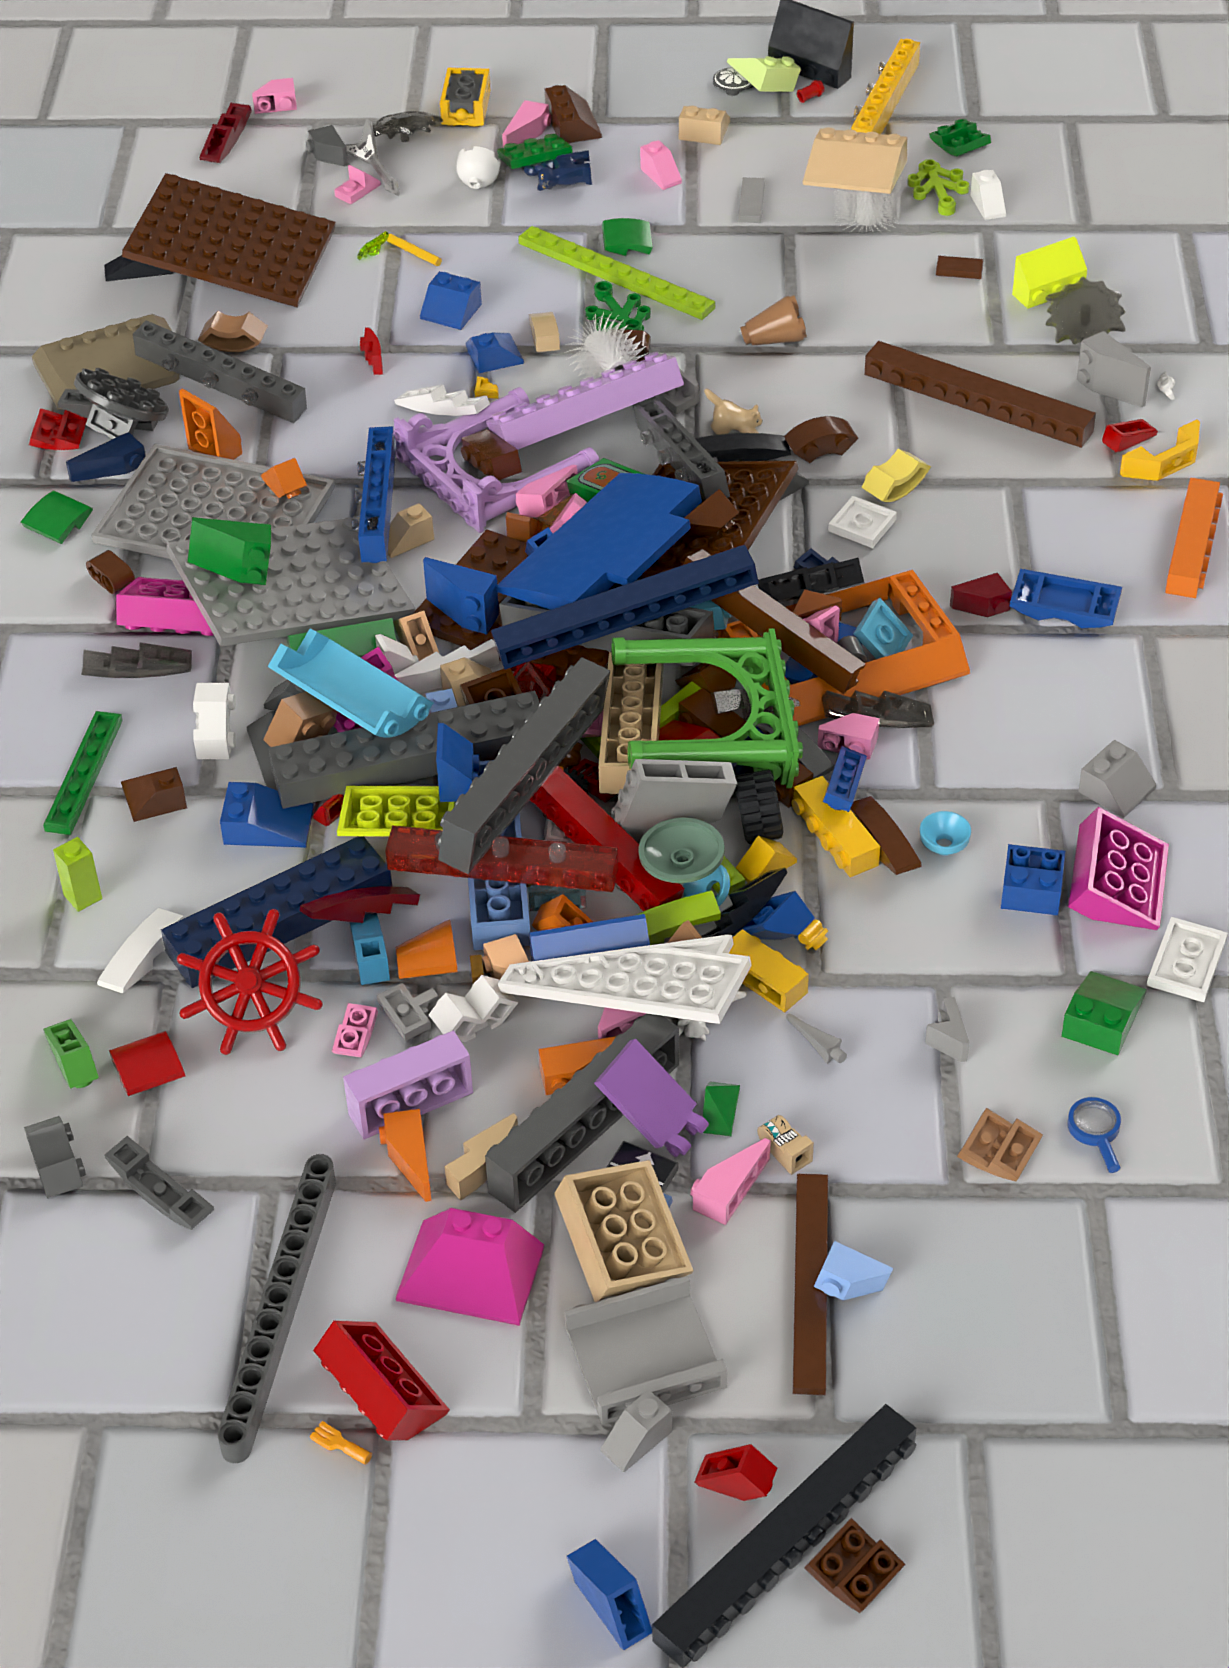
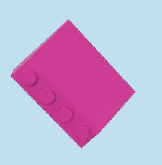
M137 577L116 595L117 625H124L126 629L137 630L141 627H150V630L155 632L175 629V632L180 634L201 631L202 635H214L183 580Z
M1100 807L1096 808L1079 825L1068 907L1092 920L1152 930L1159 929L1169 844Z

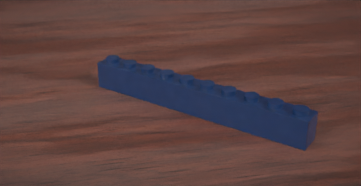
M742 545L493 629L491 633L505 670L759 584L756 566L746 545Z

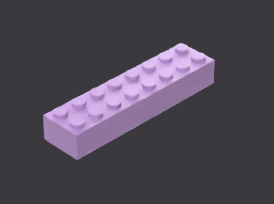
M653 352L645 355V360L638 363L636 360L624 363L623 368L620 370L609 369L602 372V376L599 378H585L579 381L580 385L572 388L571 385L558 389V394L553 396L545 394L537 397V402L528 405V402L514 406L515 410L506 413V411L495 413L492 415L493 419L486 421L491 432L516 449H521L682 386L684 382L676 357L667 356L666 353L658 354V352Z

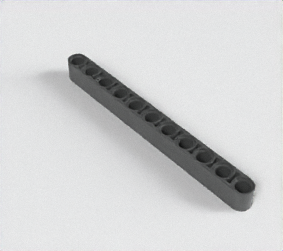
M313 1155L305 1164L218 1429V1440L223 1458L230 1463L245 1461L249 1457L254 1445L336 1186L333 1161L328 1155ZM239 1440L238 1442L230 1443L231 1441Z

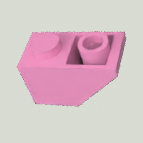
M293 78L271 80L252 93L255 114L297 110Z
M851 713L822 724L818 728V747L823 750L839 753L841 746L866 755V759L870 760L878 739L879 718Z

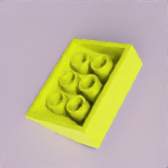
M346 786L337 836L440 837L443 829L440 826L442 817L447 811H452L456 802H440L439 786Z

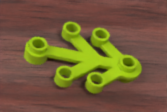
M933 159L922 161L918 167L919 172L908 175L907 185L914 188L913 198L923 200L934 188L939 198L938 213L944 216L953 215L956 210V202L952 196H948L945 188L956 191L961 195L967 194L969 192V182L963 180V170L954 168L950 171L941 168L940 164ZM938 175L943 176V177H946V178H950L951 181H949V180H947V179H944V178H941V177H939ZM924 178L929 179L923 186H920Z

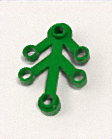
M599 281L594 285V295L597 300L605 302L611 309H601L594 305L586 307L585 317H588V320H593V318L595 320L596 313L597 331H599L598 326L600 328V324L602 331L607 322L606 318L613 320L616 318V320L620 321L621 324L618 329L627 326L626 330L644 331L642 323L651 317V309L645 305L640 306L641 296L639 294H629L627 302L621 308L612 296L613 289L610 282ZM637 308L635 318H629L633 309ZM612 321L607 322L606 329L610 326ZM614 322L612 328H614L619 323Z

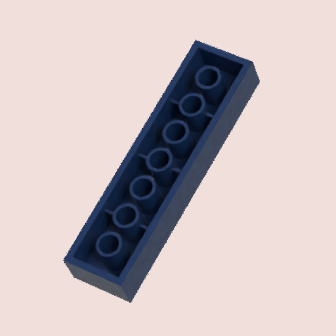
M357 836L161 929L165 952L190 987L194 988L199 985L200 971L180 965L177 962V956L185 953L204 960L210 949L222 940L213 920L216 913L224 914L234 934L243 931L261 932L269 910L276 909L279 912V918L272 936L285 944L333 921L311 919L299 911L300 905L327 895L352 889L379 886L393 887L391 869L364 836ZM256 944L239 946L246 961H250ZM229 951L217 964L229 969L236 968Z

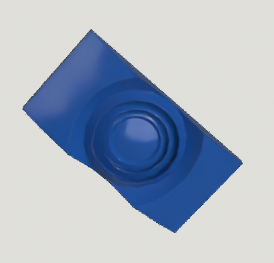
M1020 569L1010 601V607L1038 621L1056 618L1069 621L1080 628L1106 627L1114 623L1122 587Z

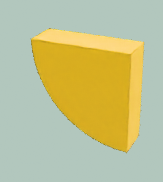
M477 376L475 398L487 396V398L499 399L497 385L492 384L485 377Z

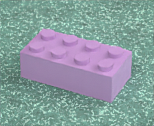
M454 1030L444 1035H438L432 1040L410 1047L406 1051L381 1059L377 1063L343 1076L348 1114L363 1140L379 1134V1126H385L383 1113L420 1109V1114L423 1115L473 1093L470 1055Z

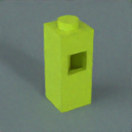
M77 836L53 849L63 894L72 906L79 912L103 899L93 854Z

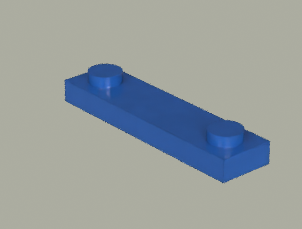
M841 746L823 799L824 803H827L835 810L850 811L867 758L866 755Z

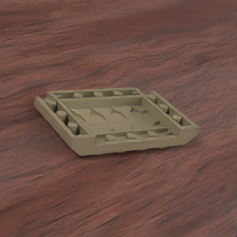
M154 314L132 318L122 323L108 325L101 329L87 331L80 335L63 338L59 341L40 346L32 355L33 365L57 409L63 410L58 407L57 403L64 390L77 389L74 386V380L76 375L82 372L83 368L91 371L101 368L108 371L110 375L125 380L127 378L136 379L141 382L140 386L145 389H156L178 381L180 374L135 355L133 333L146 320L172 331L165 318ZM167 355L168 360L176 359V357L173 355Z

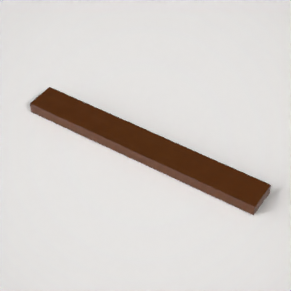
M797 1174L793 1394L826 1395L827 1294L814 1287L827 1258L828 1175Z

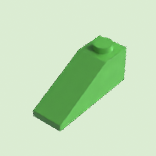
M72 1019L43 1029L70 1089L86 1087L93 1080L99 1078L90 1048Z

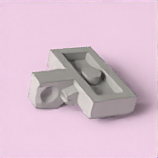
M400 983L378 994L377 1000L403 1039L408 1041L431 1029V1023L427 1016L435 1007L439 996L433 988L420 995H411L405 985Z

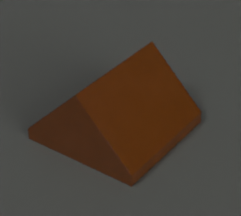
M503 668L460 684L465 705L522 693L510 668L505 670Z

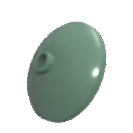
M673 818L662 821L651 827L643 835L639 843V859L644 869L652 876L671 883H690L707 877L720 866L725 854L724 840L719 831L707 822L694 818Z

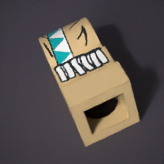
M777 1115L758 1127L759 1139L767 1138L771 1140L770 1153L791 1175L813 1162L814 1143L806 1135L802 1137L794 1128L792 1129L783 1116ZM801 1155V1159L796 1161V1157Z

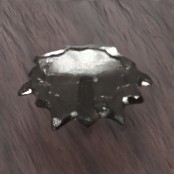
M409 111L381 117L372 122L375 137L386 134L389 139H392L400 133L401 142L410 141L409 135H413L415 131L421 130L430 133L431 129L429 126H436L435 122H443V119L427 112Z
M1081 277L1078 283L1065 285L1061 291L1046 296L1045 299L1051 303L1047 309L1051 317L1046 321L1045 325L1056 328V344L1069 339L1075 345L1102 331L1107 334L1111 331L1125 332V326L1120 319L1125 314V310L1118 303L1122 293L1108 289L1103 281L1092 282L1085 277Z

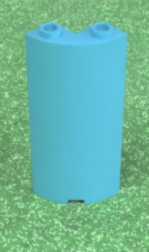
M311 628L297 651L280 644L267 666L379 737L390 738L405 733L419 721L424 720L433 705V702Z

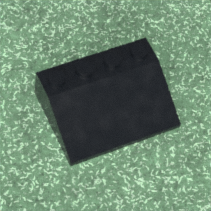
M780 0L768 44V56L773 58L790 57L801 68L800 76L811 80H820L825 85L839 89L852 75L854 22L793 0Z

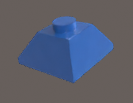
M484 333L479 336L470 337L466 342V348L479 373L524 364V359L510 333Z
M792 891L771 897L761 911L742 929L750 935L758 937L760 940H782L790 937L797 939L798 935L815 917L798 893Z

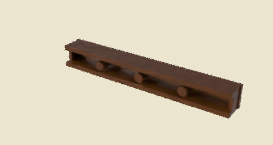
M702 549L691 556H687L684 565L712 555ZM753 585L711 600L762 637L769 629L774 628L776 639L781 640V651L842 694H845L847 690L857 685L859 672L866 665L863 661Z

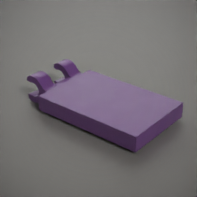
M637 1039L630 1040L594 1082L656 1149L664 1145L674 1157H677L680 1153L685 1155L692 1147L685 1138L678 1135L684 1127L694 1136L697 1132L703 1133L709 1126L705 1118L692 1111L697 1103Z

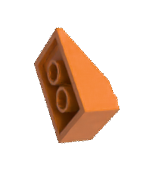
M183 388L180 389L179 395L188 449L193 452L232 460L242 455L240 434L220 411Z

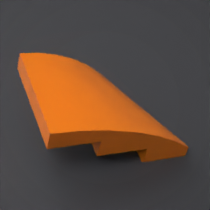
M450 919L396 946L399 979L458 972Z

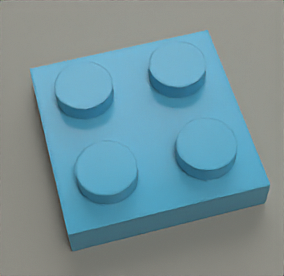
M881 598L872 602L853 633L876 659L904 651L913 637V634Z

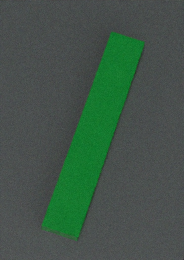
M95 712L43 824L45 832L72 834L123 721L121 714Z

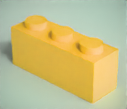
M743 929L732 937L734 945L729 954L750 956L752 966L742 982L743 985L784 1013L808 993L809 974L801 966L793 964L784 958L780 952L771 949L762 943L758 937L750 935Z

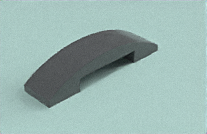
M126 1136L105 1154V1159L134 1191L177 1224L192 1230L214 1211V1206L193 1189L188 1192L151 1162L149 1153L130 1137Z

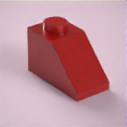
M752 1444L705 1454L694 1483L699 1487L746 1501L767 1496L773 1486V1479L778 1468Z

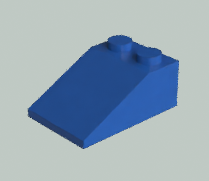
M425 557L423 559L427 600L462 628L487 634L499 616L498 592H496L495 588L497 585V575Z
M229 782L220 818L224 845L306 848L314 804L307 803L283 809L277 790L258 783Z

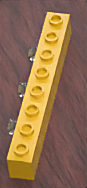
M900 39L888 62H880L878 68L880 76L876 84L868 83L866 89V96L868 98L863 107H855L853 117L856 120L851 130L882 134L919 65L921 42L913 41L912 39Z

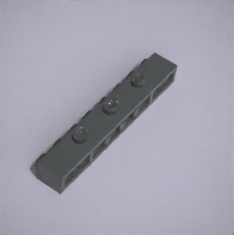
M147 320L133 333L135 355L160 365L168 371H174L204 384L207 388L218 390L243 401L249 406H255L292 423H295L307 409L306 391L302 386Z
M656 396L632 405L638 429L641 431V440L644 446L653 444L658 450L657 456L662 466L670 463L676 470L674 471L676 479L699 485L703 502L718 489L727 498L730 497L725 471Z

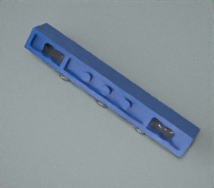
M393 426L369 427L366 461H358L357 463L358 476H364L363 488H355V502L361 503L360 516H352L353 531H359L358 540L361 562L378 563L387 561L396 459Z

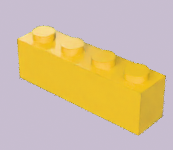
M823 776L794 787V797L792 800L794 812L797 815H801L809 831L816 834L824 850L832 854L840 869H843L849 877H853L879 866L880 845L851 810L849 812L835 810L823 802L829 784Z

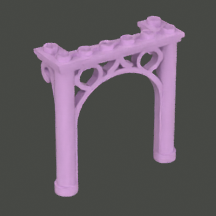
M520 387L509 391L508 395L491 402L489 406L478 414L463 415L444 425H433L432 421L422 413L414 415L409 422L404 419L400 420L398 417L394 419L395 430L393 435L396 440L395 455L398 461L404 463L413 475H417L426 487L431 488L441 500H444L451 506L455 513L463 517L466 523L479 533L484 531L483 527L486 526V521L517 507L516 493L528 483L571 465H577L578 473L599 461L596 452L588 447L528 478L511 483H501L494 476H486L480 480L462 470L453 456L455 448L462 441L461 438L487 428L486 421L493 419L492 415L501 411L509 413L515 410L514 406L528 402L529 405L528 396ZM434 455L445 457L440 461L430 459Z

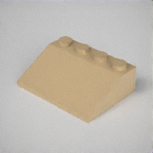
M830 127L820 128L813 142L803 178V185L891 194L907 163V137L898 134L884 135L877 132L863 133L856 132L855 130H835Z
M650 1160L564 1176L554 1195L594 1302L601 1301L608 1296H619L633 1292L640 1287H650L664 1283L671 1278H681L693 1273L694 1270Z

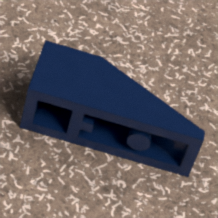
M127 432L67 460L69 480L76 482L128 474L136 470L146 457L145 448L131 433Z

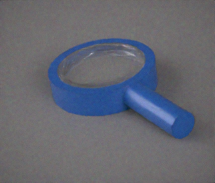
M1087 1097L1078 1100L1069 1110L1067 1121L1069 1132L1076 1140L1083 1144L1098 1146L1110 1173L1120 1170V1165L1110 1144L1118 1136L1120 1130L1121 1116L1118 1109L1112 1103L1102 1098Z

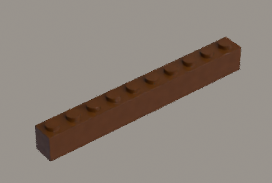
M879 340L865 356L864 375L1080 448L1083 447L1094 432L1095 412Z

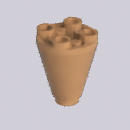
M788 295L747 321L745 326L740 327L745 345L800 342L803 338H806L804 321L802 317L797 318L800 315L795 296L790 297Z

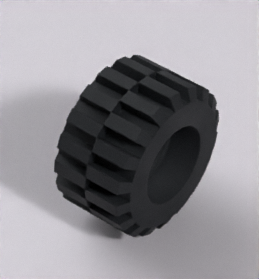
M768 769L736 775L737 785L735 788L744 837L747 843L753 844L758 836L771 840L782 838L784 832L772 772Z

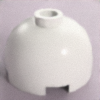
M474 146L473 150L467 151L464 148L458 153L456 171L460 180L473 189L490 186L497 179L501 161L500 159L497 160L494 157L495 153L487 148Z

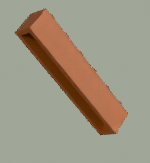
M1190 477L1165 590L1167 594L1196 598L1198 588H1204L1206 574L1202 572H1207L1210 558L1205 555H1211L1213 541L1209 539L1214 540L1217 526L1215 524L1218 522L1220 512L1218 508H1221L1223 493L1219 492L1220 482Z

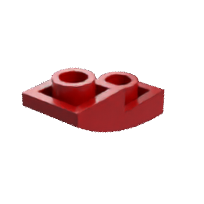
M365 327L364 337H360V350L365 351V360L368 361V365H373V374L383 375L380 342L374 331L370 327Z

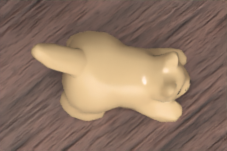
M708 388L704 390L707 399L715 404L711 428L717 435L729 434L731 430H737L740 433H759L755 428L760 426L763 420L758 411L757 404L752 409H744L732 401L722 400Z

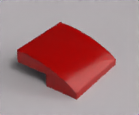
M40 408L29 445L50 450L79 449L88 418L81 417L67 410L62 415Z
M166 1031L109 1050L111 1060L118 1071L121 1084L128 1096L185 1077L182 1064Z

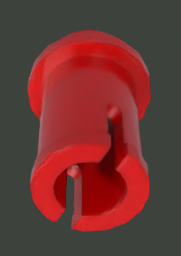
M814 80L810 85L797 91L799 101L804 103L815 96H822V93L825 91L824 85L820 80Z

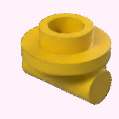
M815 919L798 935V940L800 943L805 944L804 947L807 950L811 947L817 950L828 940L825 934L829 930L826 927L823 928L822 923Z

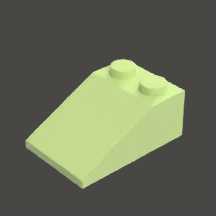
M766 56L765 58H728L727 60L729 65L760 92H794L801 70L790 57L773 58Z

